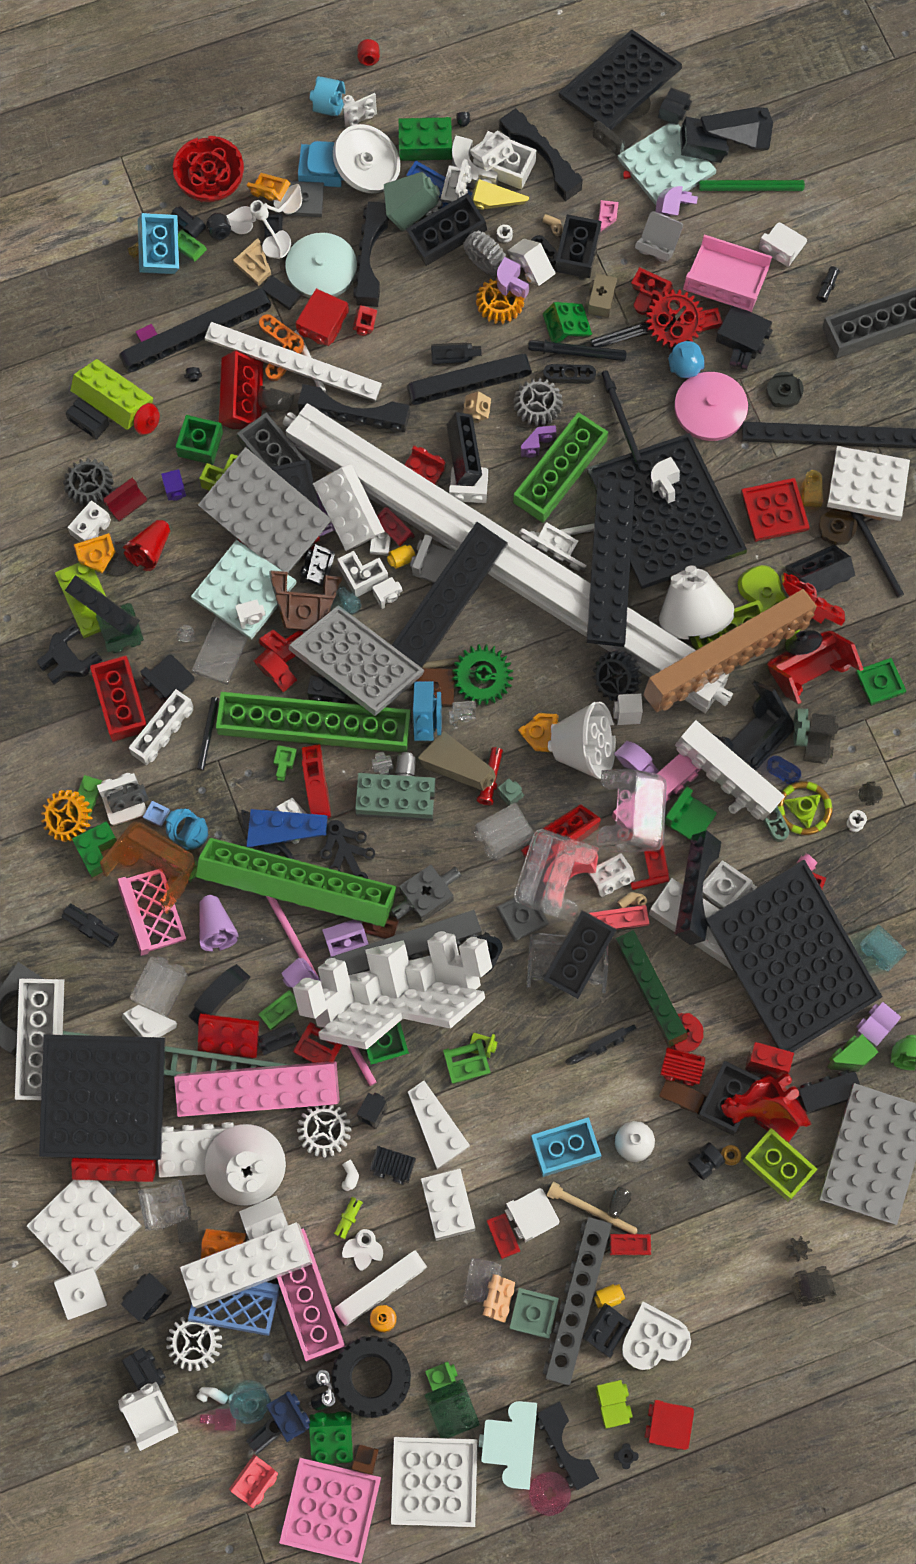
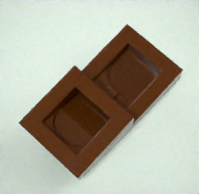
M666 1079L659 1097L679 1105L680 1108L699 1114L706 1095L683 1084Z

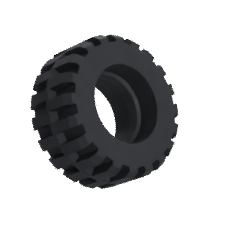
M378 1336L360 1337L355 1341L349 1342L345 1348H342L333 1363L334 1367L331 1374L332 1386L341 1404L353 1414L368 1418H378L396 1410L405 1400L411 1381L409 1363L400 1348L388 1339ZM367 1357L380 1358L388 1365L391 1372V1381L387 1390L376 1397L361 1395L355 1389L352 1382L354 1367L359 1361Z

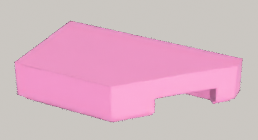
M601 200L598 219L602 221L601 231L616 221L618 202Z

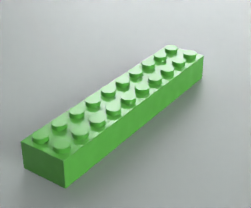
M221 692L216 730L218 735L407 752L411 710L385 707L374 716L363 706L356 704Z
M213 838L208 840L198 859L196 875L197 878L205 881L216 882L224 886L235 887L243 891L254 892L262 896L273 897L281 901L296 903L300 906L315 908L319 911H326L338 916H345L383 927L393 907L397 887Z

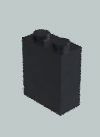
M685 117L680 128L681 155L721 163L729 152V146H727L728 138L723 140L705 134L700 119Z
M732 306L717 333L716 342L733 350L737 348L744 353L751 352V358L755 359L758 353L761 354L763 352L765 339L769 340L773 332L771 329L772 321L750 311Z

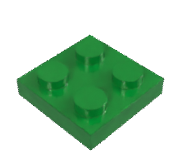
M892 658L863 667L864 670H856L855 672L870 706L906 693L905 686Z

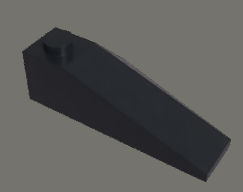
M752 107L702 116L700 118L705 134L723 140L728 138L734 140L735 144L740 145V143H743L753 150H768L770 148L773 120L768 108Z

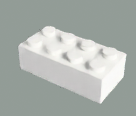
M352 465L341 467L313 483L346 551L356 548L385 532Z

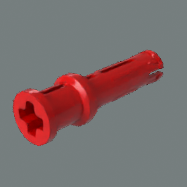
M492 747L488 765L493 768L497 778L503 750L498 748L497 755H495L497 747ZM495 781L484 791L481 790L480 796L476 799L478 803L487 806L493 805L494 801L492 798L494 790L497 789Z

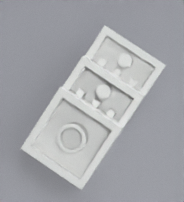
M722 860L703 882V895L718 908L722 909L757 888V886L753 884L751 879Z

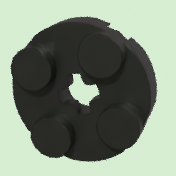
M790 372L776 373L770 379L766 388V394L774 407L781 408L797 405L804 391L802 381ZM782 387L790 390L787 393L781 392Z

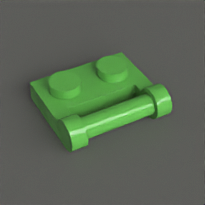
M482 1039L476 1040V1043L449 1050L447 1048L443 1050L452 1084L491 1074ZM477 1050L479 1052L478 1056L457 1062L452 1061V1057Z

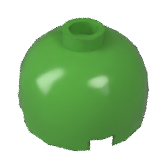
M907 1035L906 1038L898 1040L893 1046L890 1062H894L895 1067L904 1070H915V1035Z

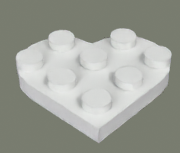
M642 1302L624 1339L622 1355L629 1365L639 1370H649L656 1366L661 1359L677 1361L684 1357L690 1349V1333L681 1321Z

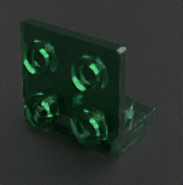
M463 1379L424 1394L440 1438L448 1439L480 1425Z

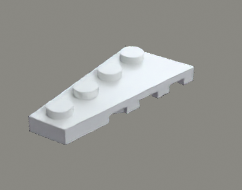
M422 1081L409 1090L408 1094L438 1170L469 1148L470 1145L426 1082Z

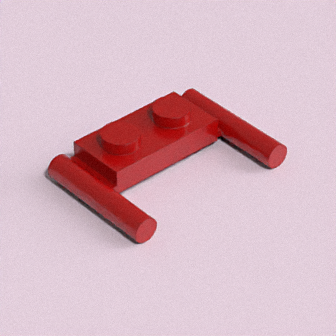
M659 826L621 835L623 842L642 838L649 879L632 882V890L670 881Z

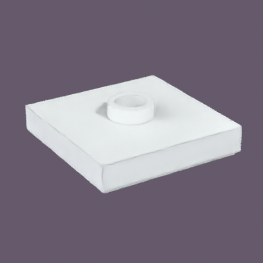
M93 1266L54 1280L68 1320L107 1306Z

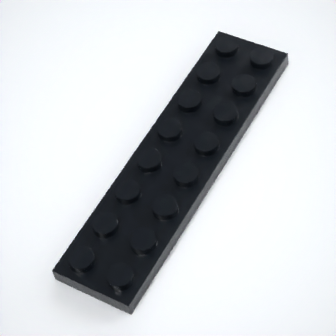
M476 522L392 646L417 665L423 667L500 557L508 542L479 522Z

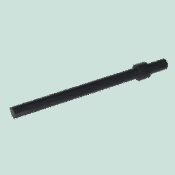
M605 370L601 373L605 382V390L610 395L636 464H640L642 459L617 396L616 385L611 380L609 372Z
M852 512V517L855 518L897 598L902 597L904 593L864 521V515Z

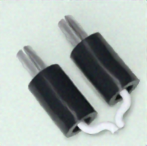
M320 1370L308 1375L304 1382L306 1384L304 1387L311 1390L325 1385L329 1386L328 1391L312 1397L311 1402H309L311 1409L322 1410L335 1403V1395L331 1391L332 1386L329 1383L330 1375L326 1370Z

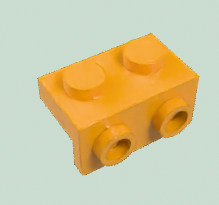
M260 173L255 184L248 182L246 186L255 197L259 198L262 196L269 201L276 200L281 202L290 182L287 179Z

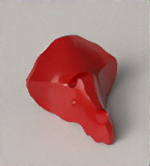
M768 1074L762 1079L755 1081L745 1094H735L733 1098H727L725 1103L721 1105L724 1114L732 1118L734 1123H738L745 1117H758L772 1124L770 1121L772 1118H787L798 1126L808 1127L812 1125L805 1110L796 1099L799 1096L797 1087L792 1086L789 1089L785 1087L792 1082L789 1074H783L777 1079Z

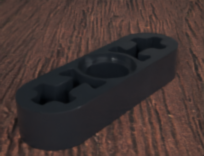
M549 364L543 370L544 380L547 379L548 383L590 384L596 378V370L591 365ZM571 370L575 375L569 378L564 373ZM550 371H553V376H550ZM587 371L589 372L590 377H586L585 373Z

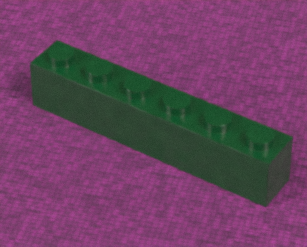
M634 930L617 937V947L668 1046L671 1047L686 1040L687 1032Z

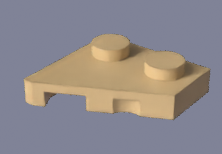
M258 238L233 260L234 265L258 286L271 275L270 267Z

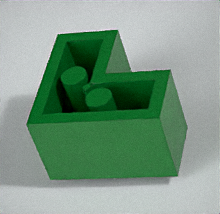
M107 821L72 838L92 878L109 869L101 852L119 843Z

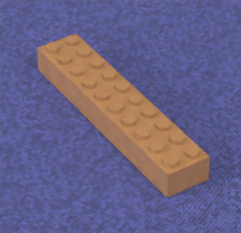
M804 589L800 590L649 677L643 694L656 712L662 709L664 711L669 709L674 702L678 700L679 702L683 701L693 691L696 693L705 684H712L717 681L722 674L725 673L727 675L736 666L745 665L753 656L758 657L763 654L765 649L769 647L774 648L781 640L791 638L798 630H805L810 625L809 622L814 616L817 605Z

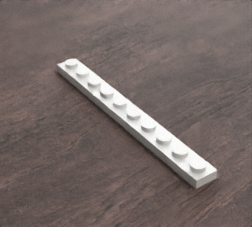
M213 322L210 323L205 336V341L233 351L236 350L249 357L376 402L382 383Z

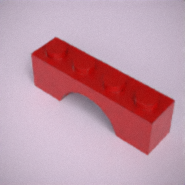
M73 1158L71 1162L72 1180L153 1182L156 1172V1160Z

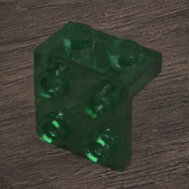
M131 603L120 605L136 616ZM96 615L108 652L118 653L123 651V647L129 645L131 648L141 645V641L144 640L139 623L131 635L121 633L107 621Z

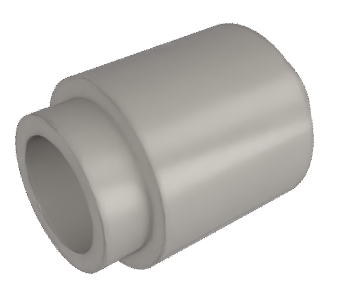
M402 752L401 755H398L395 774L414 776L416 757H413V754L409 752Z

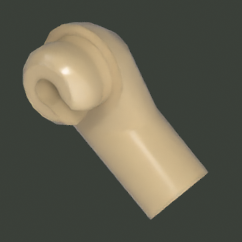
M545 214L542 222L551 226L552 233L555 236L562 235L563 226L561 220Z
M630 892L620 899L617 904L620 908H626L629 905L642 906L646 905L647 898L643 894Z

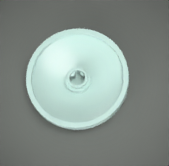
M330 233L310 234L298 240L289 250L285 265L286 274L291 286L305 297L311 298L316 288L337 297L344 293L354 282L357 271L356 255L352 247L339 236Z

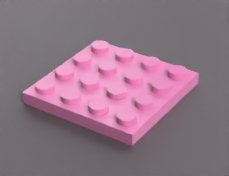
M300 1458L279 1543L362 1563L381 1477Z

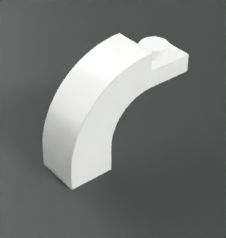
M456 135L452 146V164L454 167L461 168L463 159L468 161V165L471 166L472 179L470 183H467V186L474 189L475 183L479 179L497 185L498 173L486 171L471 162L470 149L473 148V140Z

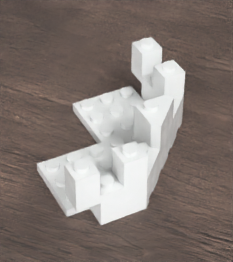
M440 931L427 941L430 956L410 961L408 960L404 940L366 949L370 970L353 975H348L345 961L336 960L335 958L327 959L325 963L318 967L321 981L304 978L293 987L299 1015L316 1019L317 1026L324 1027L318 1032L321 1040L362 1049H368L402 1019L451 1029L485 999L484 991L476 989L481 986L479 977H482L492 968L487 941L477 937H470L459 946L461 954L459 955L455 934Z

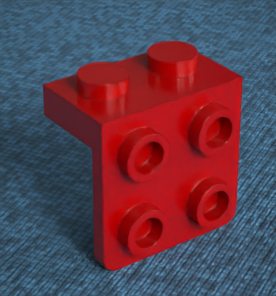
M654 1400L653 1404H649L648 1416L651 1419L650 1425H646L644 1438H648L647 1443L687 1450L690 1443L694 1409L664 1403L660 1400Z

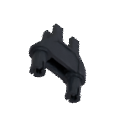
M74 623L63 632L53 634L49 651L36 661L42 671H45L55 663L58 665L47 674L53 685L65 677H85L89 674L91 665L103 661L96 651L83 661L79 660L68 647L67 642L80 634Z

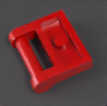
M310 1022L293 1053L311 1063L332 1062L336 1059L344 1044L327 1041L334 1045L333 1050L310 1039L311 1034L319 1037L318 1032L321 1031V1029L316 1027V1024Z

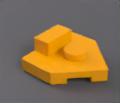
M109 533L74 544L79 563L100 573L104 572L115 553Z
M538 713L528 724L518 729L519 733L534 751L550 752L548 750V742L551 740V725L558 723V715Z

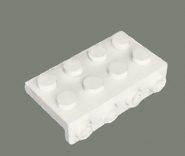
M233 1122L221 1123L222 1126L216 1127L211 1123L202 1124L201 1128H194L193 1125L181 1126L182 1129H174L173 1126L163 1127L162 1159L158 1160L159 1177L205 1174V1157L210 1144L221 1132L236 1125Z

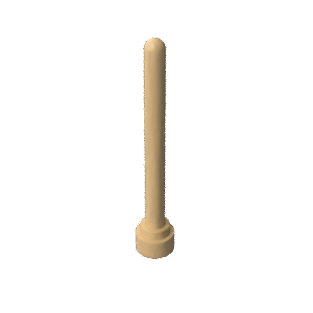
M552 1182L546 1195L551 1199L560 1198L630 1234L637 1233L636 1227L563 1191L560 1184Z

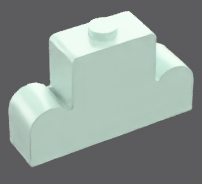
M522 1401L512 1403L508 1410V1416L512 1422L486 1420L484 1435L480 1434L479 1447L483 1448L482 1462L506 1465L507 1468L503 1471L502 1481L507 1487L530 1489L537 1403Z

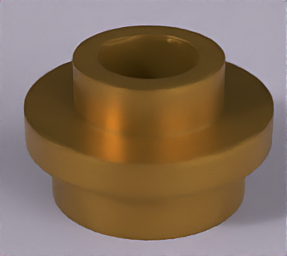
M728 1145L721 1152L726 1165H736L741 1159V1152L736 1146ZM732 1152L734 1159H729L727 1153Z

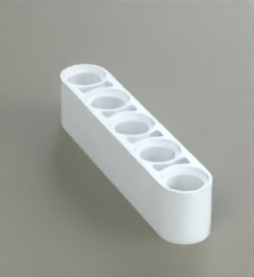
M415 1250L336 1306L334 1311L343 1324L347 1326L419 1275L427 1266Z

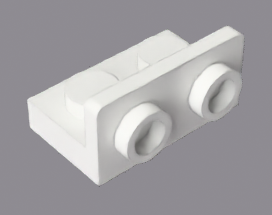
M497 130L470 149L473 157L482 162L484 170L489 171L513 154L514 150L510 138Z
M622 853L597 865L596 873H588L598 888L601 897L611 894L613 891L635 880L632 867Z

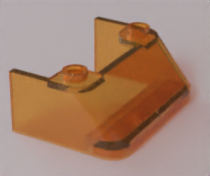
M133 822L101 860L100 865L103 875L107 877L118 862L126 867L135 865L139 859L159 869L170 877L166 882L167 892L160 900L163 913L167 914L185 891L195 865L194 856L144 823Z

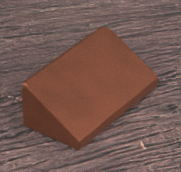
M389 915L384 927L361 921L365 933L387 939L395 936L399 919L397 920L394 916Z

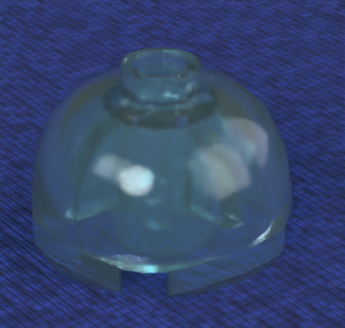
M253 1380L239 1382L233 1387L229 1395V1409L233 1418L241 1420V1423L251 1424L262 1420L268 1410L266 1405L271 1402L267 1389L260 1382Z

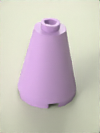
M213 895L203 897L199 903L201 948L206 951H213V948L219 947V950H224L231 947L237 942L238 932L218 897Z

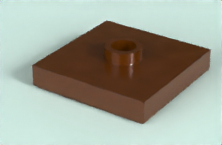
M422 668L424 673L416 682L434 681L435 698H437V692H441L442 707H454L453 669Z

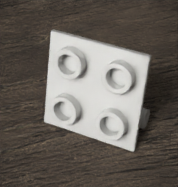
M375 93L356 102L350 95H346L343 98L345 128L357 125L359 122L370 119L377 114Z

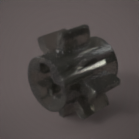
M875 782L862 784V787L859 789V799L862 802H866V806H873L882 799V788L875 786Z
M802 1236L798 1238V1241L791 1238L792 1245L786 1246V1249H789L791 1252L788 1257H796V1262H799L800 1257L807 1260L808 1256L806 1253L812 1252V1249L808 1248L810 1241H802ZM798 1244H800V1248L804 1249L800 1254H798L797 1249H794Z

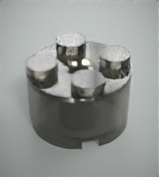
M826 1266L817 1267L814 1269V1272L807 1273L806 1270L794 1273L795 1277H792L790 1280L797 1306H800L801 1303L803 1306L815 1305L825 1302V1297L830 1296L831 1299L837 1296L831 1273L827 1270Z

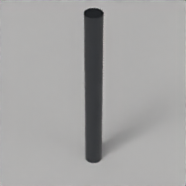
M211 697L197 765V770L201 771L205 769L219 700L217 697Z

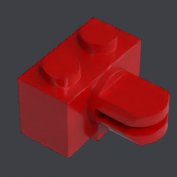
M639 267L631 282L633 289L639 292L634 301L636 312L641 315L650 311L648 306L653 305L651 302L653 299L658 301V294L662 297L664 291L670 294V291L673 289L672 282Z

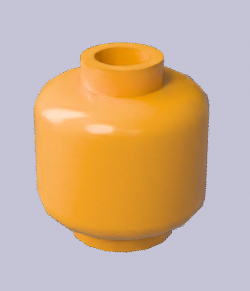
M380 1305L372 1310L370 1323L376 1331L387 1333L396 1325L397 1317L391 1307Z

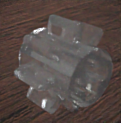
M384 752L376 753V758L371 759L374 773L379 772L380 774L389 775V770L393 769L390 755L385 756Z

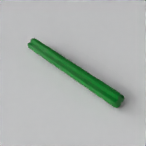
M804 180L699 181L700 191H803L805 188Z

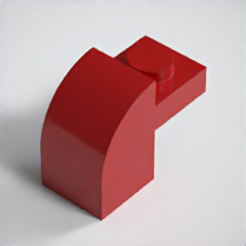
M266 649L253 661L265 676L270 677L282 692H285L297 681L288 669L289 666L275 652Z

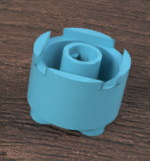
M318 76L315 89L310 92V101H313V112L338 116L344 105L341 99L342 94H345L344 82Z

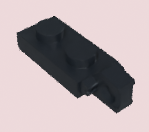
M472 343L431 344L432 364L468 362V360H473L472 357L482 356L481 346H472Z

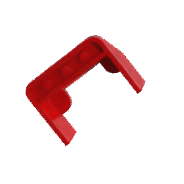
M825 631L820 633L822 644L815 651L804 655H793L786 651L771 659L767 665L784 695L795 703L800 704L799 696L803 691L802 685L833 669L834 671L845 672L851 666L859 671L864 670L853 642L833 631Z

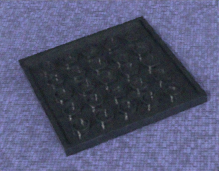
M44 1034L39 1157L161 1160L166 1037Z

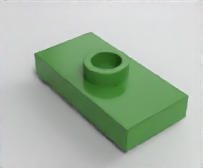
M182 229L178 232V250L195 262L207 248Z

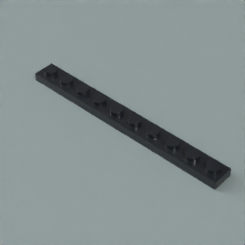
M743 422L742 441L916 449V429Z

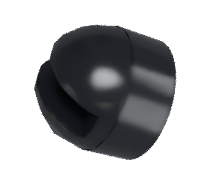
M457 113V123L462 127L467 126L470 122V113Z

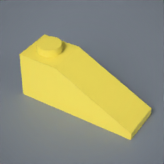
M479 179L475 183L471 199L478 209L484 210L525 204L529 197Z

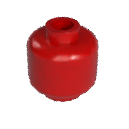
M366 39L358 44L357 57L361 64L372 66L379 61L380 48L376 41Z

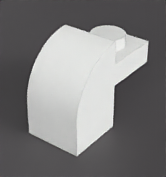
M671 457L657 463L651 472L652 492L659 491L660 496L665 498L667 503L675 501V489L671 484L678 482L680 470Z

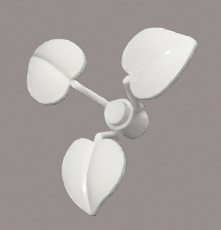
M295 184L288 187L281 202L274 200L276 208L256 200L251 203L250 207L243 206L226 215L229 219L231 230L237 234H246L252 230V222H255L256 219L262 220L272 235L264 240L262 245L263 252L270 258H283L290 250L291 239L287 232L283 230L276 234L266 220L269 213L268 209L278 213L283 211L285 214L296 212L302 204L300 185Z

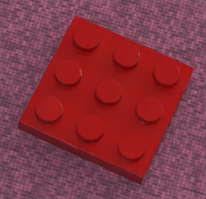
M795 478L741 489V495L755 542L809 531L810 527Z

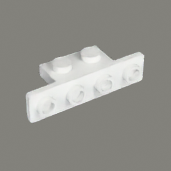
M547 522L538 537L523 528L519 531L523 540L529 543L531 541L538 544L537 547L544 552L549 550L554 553V558L562 562L566 560L573 569L579 571L586 568L587 565L570 556L578 540Z

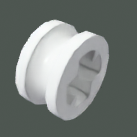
M509 225L499 226L497 229V239L502 243L510 242L513 236L512 228ZM505 231L507 236H503L502 232Z

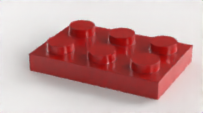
M200 1014L197 1051L256 1058L258 1054L259 1021Z

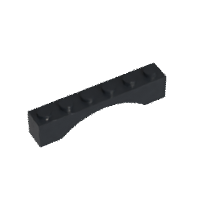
M515 108L499 119V130L505 136L509 137L512 141L535 149L545 159L553 174L554 190L565 202L582 190L583 179L581 175L575 173L570 163L562 159L558 150L550 146L547 138L542 137L538 133L536 126L531 125L527 121L524 113H520Z
M368 201L367 208H364L363 219H366L361 227V235H364L363 240L360 239L359 250H362V253L358 255L357 266H360V269L356 271L355 282H358V285L354 287L353 298H356L357 305L378 307L380 282L372 271L370 256L376 240L388 228L389 218L386 215L385 203Z
M306 384L302 385L298 400L299 412L308 403L329 418H334L341 422H354L360 426L370 425L376 429H390L396 433L406 431L410 415V405L389 402L374 408H353L333 400L321 387Z
M707 830L694 834L691 837L675 935L689 945L703 942L706 939L708 925L704 920L706 916L703 906V882L709 866L719 858L721 841Z

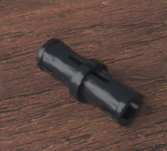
M831 266L825 279L821 282V289L816 299L822 303L827 302L831 290L835 288V281L840 273L837 267Z

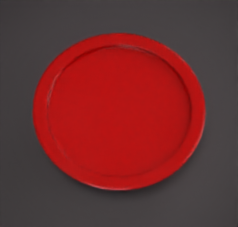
M144 404L135 414L134 428L140 435L151 433L159 423V411L154 404Z

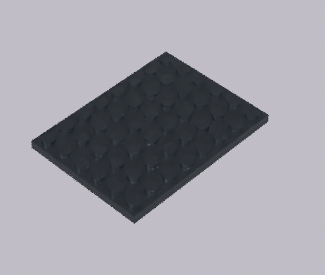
M690 433L638 450L642 459L640 464H636L632 453L587 468V473L595 490H597L598 477L635 481L630 566L641 589L670 580L673 575L684 571L688 566H696L697 569H702L747 553V548ZM669 457L673 459L680 470L679 481L671 484L675 489V501L667 503L666 499L660 496L659 491L652 492L651 472L653 467Z
M805 860L798 862L704 919L773 1042L779 1049L794 1052L882 998L875 982Z

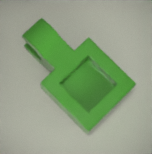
M278 745L274 759V765L278 766L276 774L278 781L284 782L287 768L293 769L297 749Z

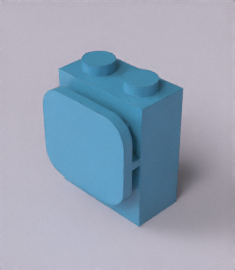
M315 141L311 145L301 144L298 169L299 182H323L324 186L341 187L342 180L344 179L338 173L333 160V146L335 142Z
M434 681L414 682V741H434L436 729L437 735L442 733L441 692H437V698H435Z

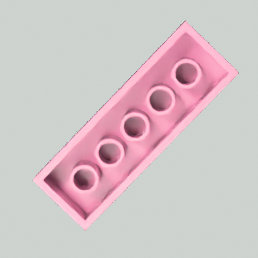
M303 1228L301 1230L313 1264L277 1277L305 1361L310 1362L342 1350L346 1346L307 1234Z

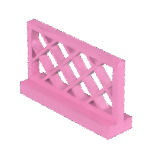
M163 868L130 878L123 877L118 879L117 885L141 956L148 954L150 951L186 941V936ZM160 874L162 882L159 887L149 882L152 876ZM139 881L143 883L142 890L138 892L132 889V882ZM147 885L157 890L153 898L143 894ZM159 891L168 897L165 905L155 900ZM140 897L150 901L146 910L138 907L137 903ZM153 903L162 907L159 916L149 912ZM165 909L174 915L171 922L161 918ZM146 915L156 919L152 928L143 922ZM158 921L169 925L165 934L155 930ZM173 927L179 930L181 937L173 939L167 936L170 928ZM152 932L162 937L160 943L151 945L149 938Z

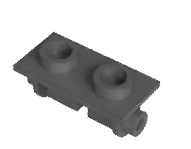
M137 784L126 788L128 792L124 794L123 790L111 793L107 797V801L112 813L149 801L144 785Z

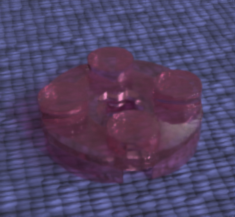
M545 1472L540 1474L530 1485L529 1499L531 1504L543 1515H556L562 1512L570 1502V1487L567 1481L558 1473ZM549 1487L553 1488L552 1491L556 1493V1496L551 1497V1500H547V1496L544 1495V1491H548Z

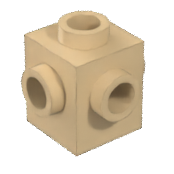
M479 391L466 395L463 413L471 414L474 423L488 419L491 398Z

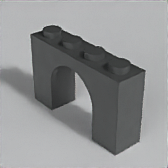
M19 962L16 966L13 965L10 968L7 979L0 983V1047L13 1056L17 1053V1032L4 1024L2 1020L3 1006L9 998L19 994V979H44Z

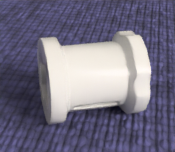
M860 810L853 811L846 822L847 827L852 832H858L865 825L867 817Z

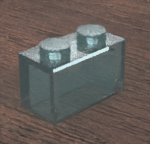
M880 925L860 943L862 951L867 956H872L879 968L888 972L907 953Z

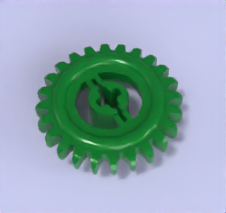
M478 644L476 650L470 646V653L463 650L464 657L458 655L457 658L460 663L454 662L458 669L452 670V673L457 676L452 677V680L458 681L454 687L461 688L458 694L465 693L464 700L470 697L471 704L474 700H477L478 706H480L482 701L487 706L489 700L493 704L496 703L495 697L502 700L500 693L508 694L505 688L512 687L507 681L514 679L508 676L513 673V670L507 669L511 665V662H504L507 656L500 657L502 650L495 653V646H493L489 651L487 644L482 650L480 644ZM478 662H486L493 666L496 673H492L491 668L487 665H480L476 670H470V668ZM482 670L485 671V678H481V674H479ZM469 677L474 678L479 684H486L489 680H494L495 682L492 686L481 689L475 687Z

